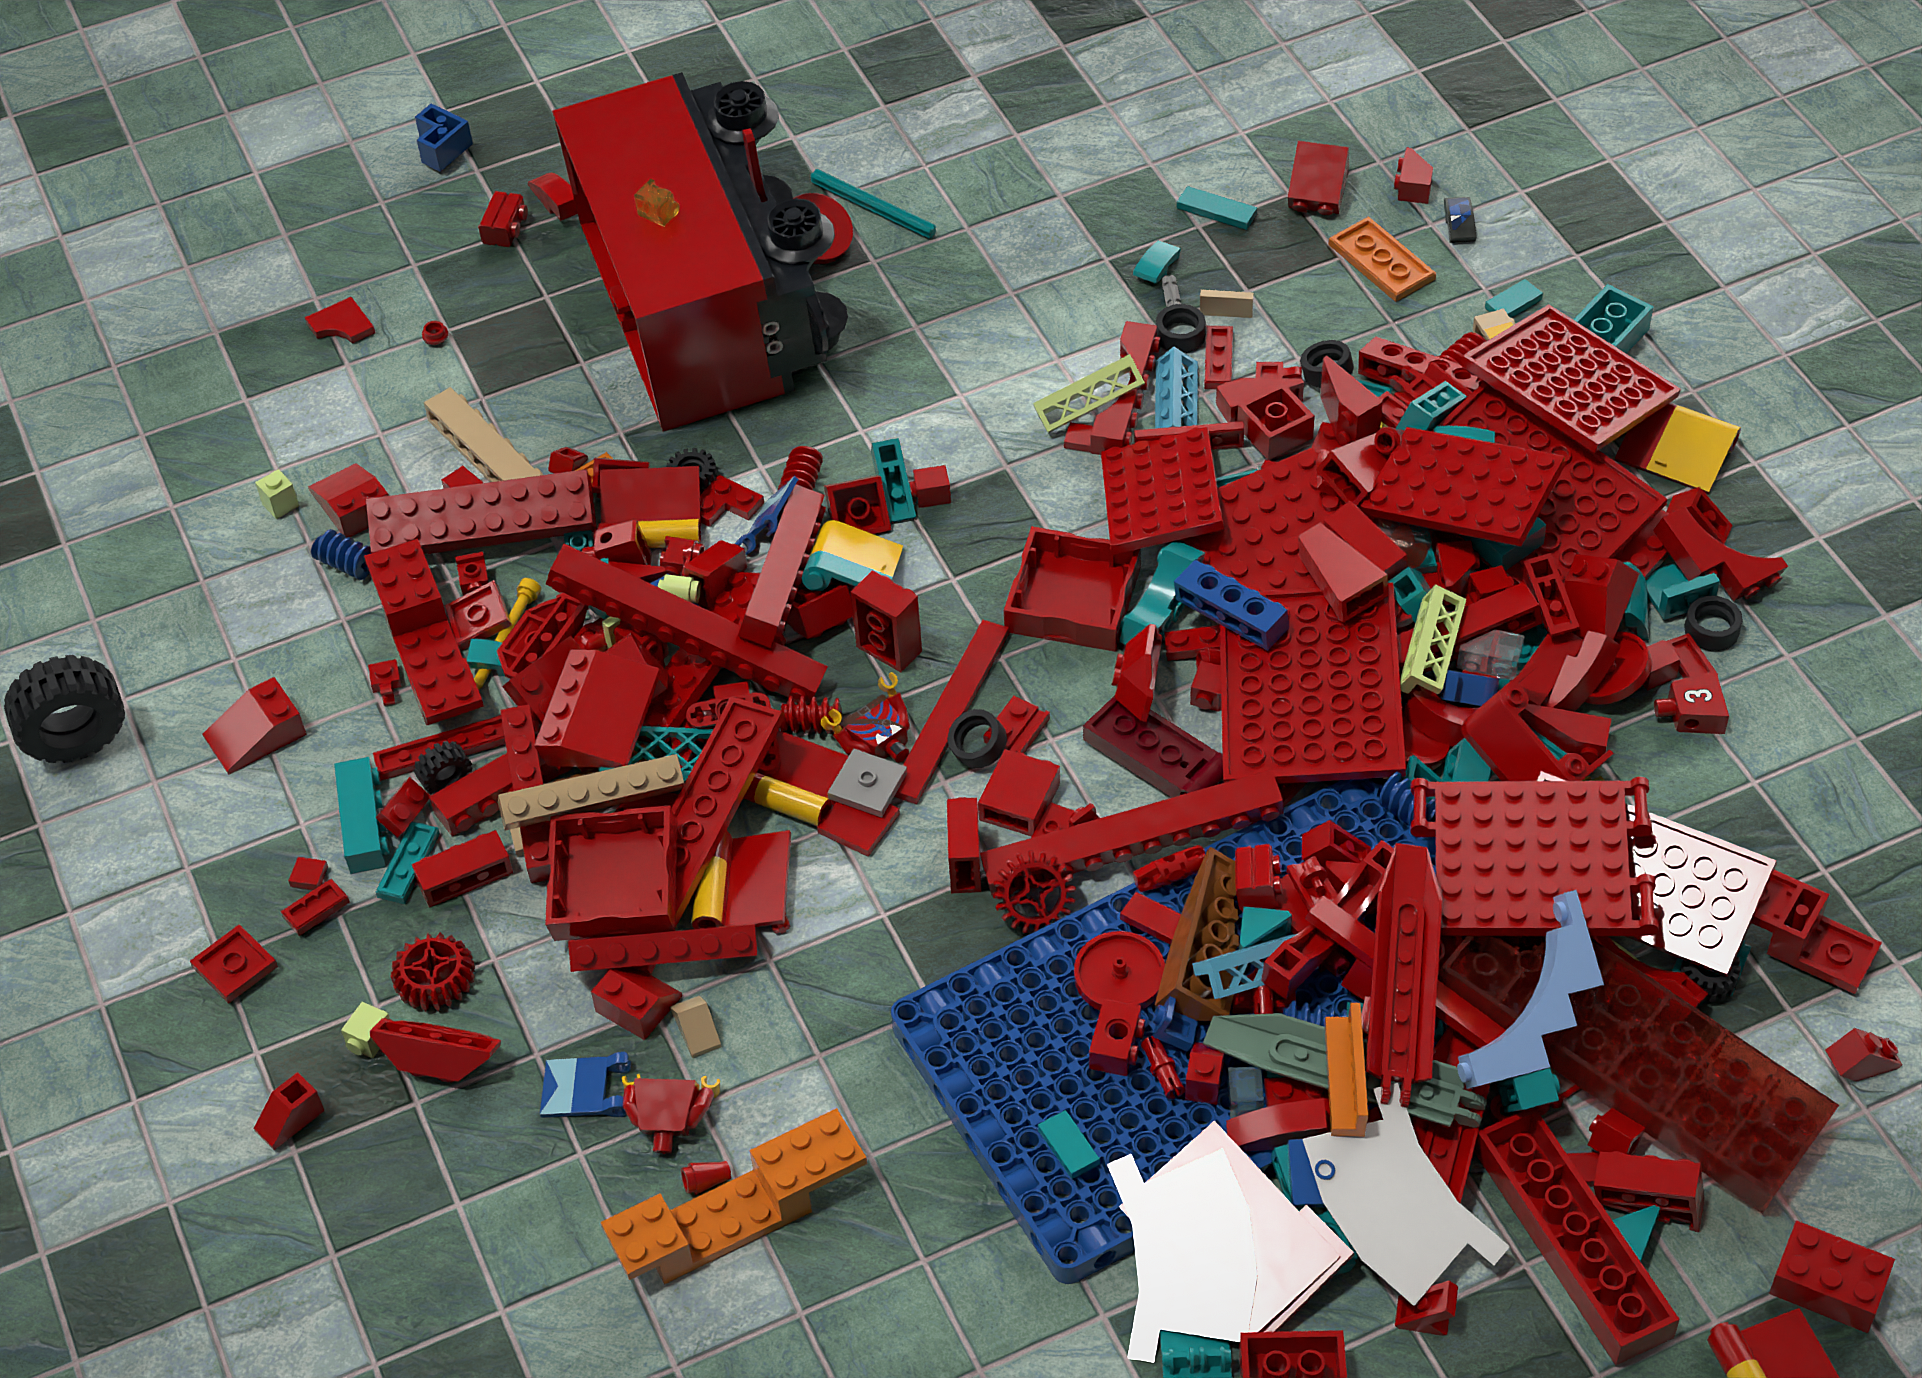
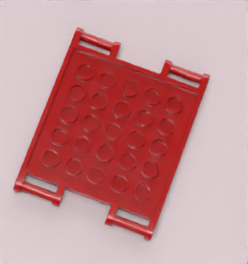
M1635 777L1631 781L1428 782L1424 778L1412 780L1411 793L1414 795V820L1410 824L1411 834L1416 837H1436V879L1442 897L1440 936H1546V932L1561 928V923L1557 921L1553 912V897L1577 890L1590 936H1653L1657 934L1659 926L1658 920L1654 915L1653 899L1656 880L1651 874H1641L1637 878L1629 877L1627 837H1642L1652 833V822L1648 819L1647 793L1650 790L1649 780L1645 777ZM1625 796H1634V821H1626ZM1426 797H1435L1436 822H1428L1426 820ZM1630 893H1640V920H1632Z

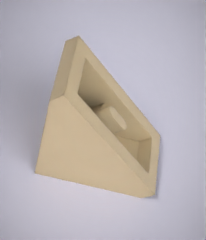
M697 996L670 1006L692 1058L721 1047L710 1010L704 999Z

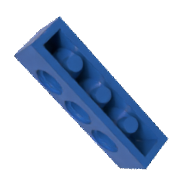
M1195 559L1174 580L1176 600L1267 651L1289 629L1288 610L1282 604L1273 602L1263 597L1258 591L1241 585L1236 579L1221 574L1211 565H1205Z

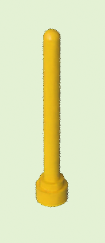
M523 578L516 589L518 599L509 613L512 625L500 631L495 641L503 642L517 624L527 604L537 599L542 590L538 582L531 578ZM492 669L478 670L474 677L478 690L483 687Z

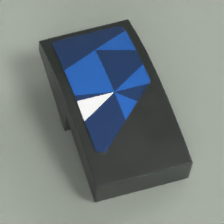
M1470 197L1444 198L1449 243L1476 241L1475 219Z

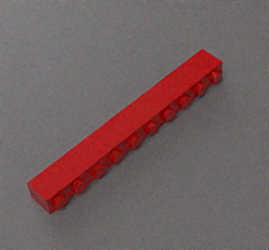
M563 544L550 568L546 580V585L559 593H565L578 599L582 604L591 605L604 611L610 617L619 618L638 630L647 631L664 642H670L683 648L690 654L698 655L711 661V663L718 667H724L735 672L741 678L750 679L763 685L769 691L778 692L788 698L793 696L795 703H799L801 696H804L806 705H810L812 697H814L828 667L775 641L772 642L770 648L739 637L740 625L567 544Z
M1271 769L980 852V856L993 897L994 892L1002 891V888L993 885L994 880L1004 881L1005 879L998 874V870L1003 869L1007 873L1011 870L1006 864L1008 859L1013 862L1014 866L1019 864L1016 858L1018 853H1021L1024 861L1029 860V850H1033L1035 860L1039 859L1041 851L1046 852L1045 862H1048L1053 855L1056 856L1058 859L1054 865L1055 868L1062 863H1065L1067 866L1066 870L1061 873L1062 876L1066 874L1074 875V873L1085 870L1096 871L1109 863H1124L1137 855L1144 853L1148 855L1155 854L1165 847L1172 845L1183 846L1193 839L1200 837L1211 838L1218 835L1221 831L1232 828L1242 829L1250 823L1259 820H1273L1280 814H1284L1283 799ZM1039 867L1029 868L1033 878L1037 881L1056 878L1046 869ZM1021 872L1012 880L1009 895L1024 887V879ZM1028 878L1029 888H1036L1035 884H1032L1030 878Z

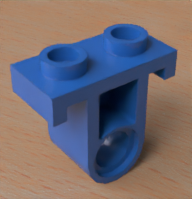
M1447 670L1443 689L1440 692L1442 693L1441 699L1482 706L1498 692L1500 679Z

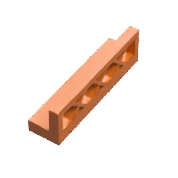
M1350 1003L1348 1017H1325L1324 1023L1331 1136L1365 1137L1368 1105L1360 1003Z

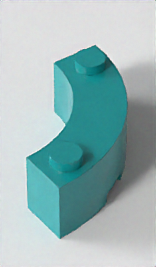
M1177 540L1160 550L1157 557L1158 566L1146 592L1136 607L1128 615H1125L1120 623V631H1122L1120 643L1126 645L1149 624L1157 626L1159 634L1162 635L1163 642L1165 639L1164 631L1168 629L1172 621L1176 623L1185 607V604L1176 600L1174 580L1195 559L1203 563L1205 552Z

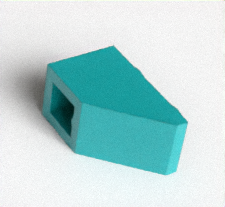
M1407 567L1388 581V583L1393 582L1395 599L1408 615L1411 614L1412 620L1416 623L1422 599L1431 588L1421 572Z

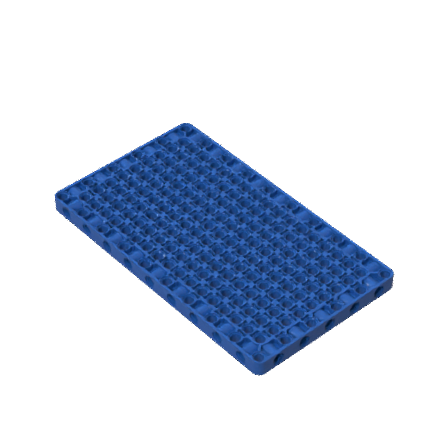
M1383 778L1340 780L1283 808L1284 814H1280L1277 818L1270 821L1259 820L1204 848L1205 854L1212 847L1235 861V850L1237 848L1247 846L1254 848L1255 845L1270 844L1274 856H1280L1282 873L1276 874V876L1282 878L1288 874V865L1305 862L1302 860V834L1330 820L1369 845L1371 850L1381 840L1393 848L1395 843L1427 847L1436 876V837H1416L1412 835L1407 822L1401 821L1398 815L1395 816L1389 812V809L1380 806V793L1387 782ZM1197 874L1164 887L1143 892L1138 890L1134 882L897 1000L891 1007L894 1035L1053 1277L1063 1284L1076 1283L1135 1251L1132 1222L1119 1207L1123 1201L1107 1164L1132 1154L1143 1183H1146L1213 1121L1227 1134L1226 1120L1266 1108L1264 1090L1266 1070L1259 1069L1227 1054L1225 1056L1217 1105L1181 1100L1179 1098L1185 1097V1092L1178 1097L1175 1090L1173 1091L1175 1099H1167L1158 1078L1152 1075L1150 1071L1151 1063L1141 1047V1043L1146 1038H1149L1151 1045L1154 1044L1151 1036H1153L1155 1029L1152 1017L1157 1008L1155 1006L1156 1000L1141 1010V1019L1146 1020L1143 1038H1137L1135 1046H1139L1136 1065L1130 1064L1127 1076L1089 1069V1050L1100 1010L1090 1006L1081 997L1076 988L1074 964L1079 951L1088 941L1104 933L1113 931L1141 933V936L1150 940L1159 949L1166 964L1171 945L1120 920V913L1135 892H1138L1182 914ZM1235 896L1234 907L1238 909L1235 935L1239 936L1240 947L1243 912L1239 909L1237 896ZM1377 913L1367 914L1363 921L1366 927L1375 933ZM1462 936L1468 978L1440 982L1501 1027L1509 1028L1522 1014L1534 994L1542 972L1545 952L1532 936ZM1352 954L1346 957L1350 962L1349 969L1339 977H1335L1327 969L1321 973L1318 969H1315L1295 990L1297 1010L1300 1011L1302 1009L1298 1005H1304L1306 1002L1309 1003L1310 1013L1314 1012L1317 1005H1321L1323 1015L1327 1014L1330 1007H1334L1335 1016L1339 1017L1343 1009L1347 1010V1002L1364 1003L1363 999L1353 995L1348 989L1340 985L1356 961V958ZM1249 962L1244 975L1247 977L1252 974L1256 967ZM1575 993L1568 994L1572 1009L1575 1000ZM1230 1011V1013H1229V1015H1251V1014H1254V1013L1232 1014V1011ZM1211 1021L1197 1022L1193 1045L1195 1042L1203 1043ZM1444 1022V1033H1445V1031L1447 1030V1028L1449 1027V1025L1446 1024L1445 1022ZM1114 1037V1039H1123L1122 1037ZM1434 1040V1047L1436 1046L1438 1041ZM1161 1041L1168 1057L1173 1058L1175 1062V1071L1182 1085L1186 1087V1075L1193 1045L1187 1052ZM969 1050L970 1052L962 1053L961 1051ZM1077 1055H1083V1056H1085V1057L1078 1058V1057H1075V1056H1077ZM937 1064L943 1065V1066H940V1067H934V1065H937ZM1056 1069L1057 1071L1050 1072L1047 1070ZM1236 1069H1241V1070H1244V1071H1242V1072H1237V1071H1234V1070H1236ZM1098 1078V1079H1101V1080H1100V1081H1092L1091 1079ZM1029 1083L1030 1085L1022 1086L1020 1084ZM1137 1088H1144V1089H1146V1090L1138 1091V1090H1135V1089H1137ZM1064 1093H1073V1095H1064ZM1252 1093H1260L1262 1095L1255 1096ZM1001 1097L1002 1099L993 1100L992 1098ZM1116 1102V1103H1119V1104L1109 1105V1104H1107V1103ZM1370 1102L1367 1103L1368 1111L1378 1106ZM1037 1107H1046V1109H1043V1110H1038V1109H1036V1108H1037ZM1225 1107H1232V1108H1235V1109H1233V1110H1226V1109H1224V1108H1225ZM1065 1110L1100 1158V1165L1073 1179L1070 1178L1038 1131V1124ZM968 1111H973V1112H975V1113L970 1114V1115H969V1114H964L965 1112H968ZM1153 1112H1161V1113H1163V1114L1155 1115V1114H1152V1113H1153ZM1088 1116L1090 1117V1119L1086 1120L1081 1119L1080 1117ZM1010 1121H1017V1122H1019V1123H1017V1124H1009L1008 1122H1010ZM1204 1121V1122H1207V1124H1204V1125H1203V1124H1198V1123H1196V1122ZM1126 1126H1133V1127H1135V1128H1134V1129H1126V1128H1124V1127H1126ZM1170 1136H1178V1137H1180V1138H1178V1139H1171V1138H1169V1137H1170ZM1105 1140L1107 1143L1099 1144L1097 1141ZM1033 1145L1035 1147L1029 1149L1025 1148L1024 1146ZM1150 1150L1152 1153L1144 1154L1141 1151ZM1273 1150L1244 1152L1268 1179L1277 1176L1271 1160ZM1002 1159L1006 1160L1007 1162L997 1163L996 1161ZM1044 1169L1051 1170L1049 1173H1042L1040 1171ZM1088 1179L1096 1180L1094 1183H1087L1085 1181ZM1060 1194L1069 1195V1196L1066 1197V1198H1059V1197H1057V1195H1060ZM1111 1204L1114 1207L1104 1208L1102 1205ZM1031 1209L1041 1210L1037 1213L1028 1212ZM1076 1219L1086 1220L1083 1223L1073 1222ZM1128 1229L1131 1232L1125 1234L1120 1233L1119 1230ZM1066 1259H1071L1075 1261L1071 1264L1062 1263V1261Z

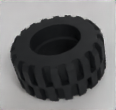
M65 655V658L55 656L49 658L47 662L42 663L39 661L33 664L32 669H25L20 673L19 679H14L4 699V711L15 744L26 755H30V757L39 761L45 759L48 763H56L57 761L68 763L72 762V759L80 758L81 760L87 758L88 754L92 752L96 754L103 749V745H109L114 740L115 734L119 733L125 719L124 704L113 674L102 663L96 660L93 661L85 656L77 658L75 655ZM77 705L70 710L53 713L61 708Z

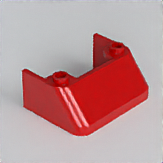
M1535 662L1506 684L1462 723L1461 730L1464 738L1501 781H1537L1541 771L1566 781H1582L1614 754L1609 749L1589 765L1582 756L1576 753H1568L1557 760L1519 716V713L1528 705V695L1519 683L1538 667Z

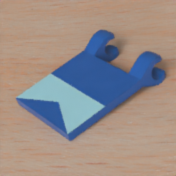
M795 476L766 501L749 532L735 542L739 546L742 543L746 545V555L755 549V535L763 528L768 527L769 532L766 534L768 537L777 530V516L799 480Z
M617 1052L606 1057L546 1060L540 1108L541 1118L601 1114L624 1117L626 1112L623 1108V1097L616 1095L605 1099L608 1071L616 1073L630 1072L631 1061L628 1060V1054L626 1052Z

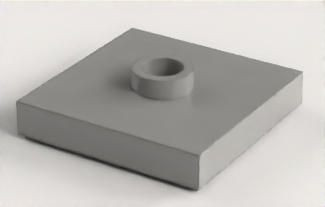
M853 749L829 789L828 799L882 818L907 775V767Z

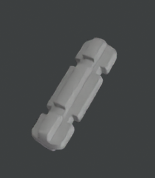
M1165 275L1162 278V287L1167 307L1181 304L1178 286L1176 285L1177 281L1174 275Z

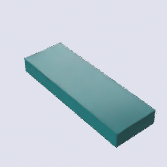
M1190 186L1185 188L1177 200V209L1245 230L1248 229L1257 215V207Z
M417 822L410 823L375 891L377 898L400 904L406 903L416 883L411 864L429 857L440 835L438 827Z

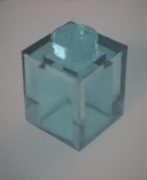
M1257 1067L1228 1068L1230 1118L1263 1108L1264 1097L1261 1069Z

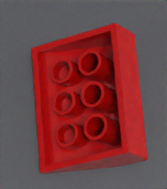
M570 650L534 747L548 766L608 768L628 765L661 675L660 668L598 650Z

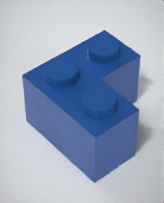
M431 103L415 116L419 133L417 145L421 162L439 172L473 144L469 122Z

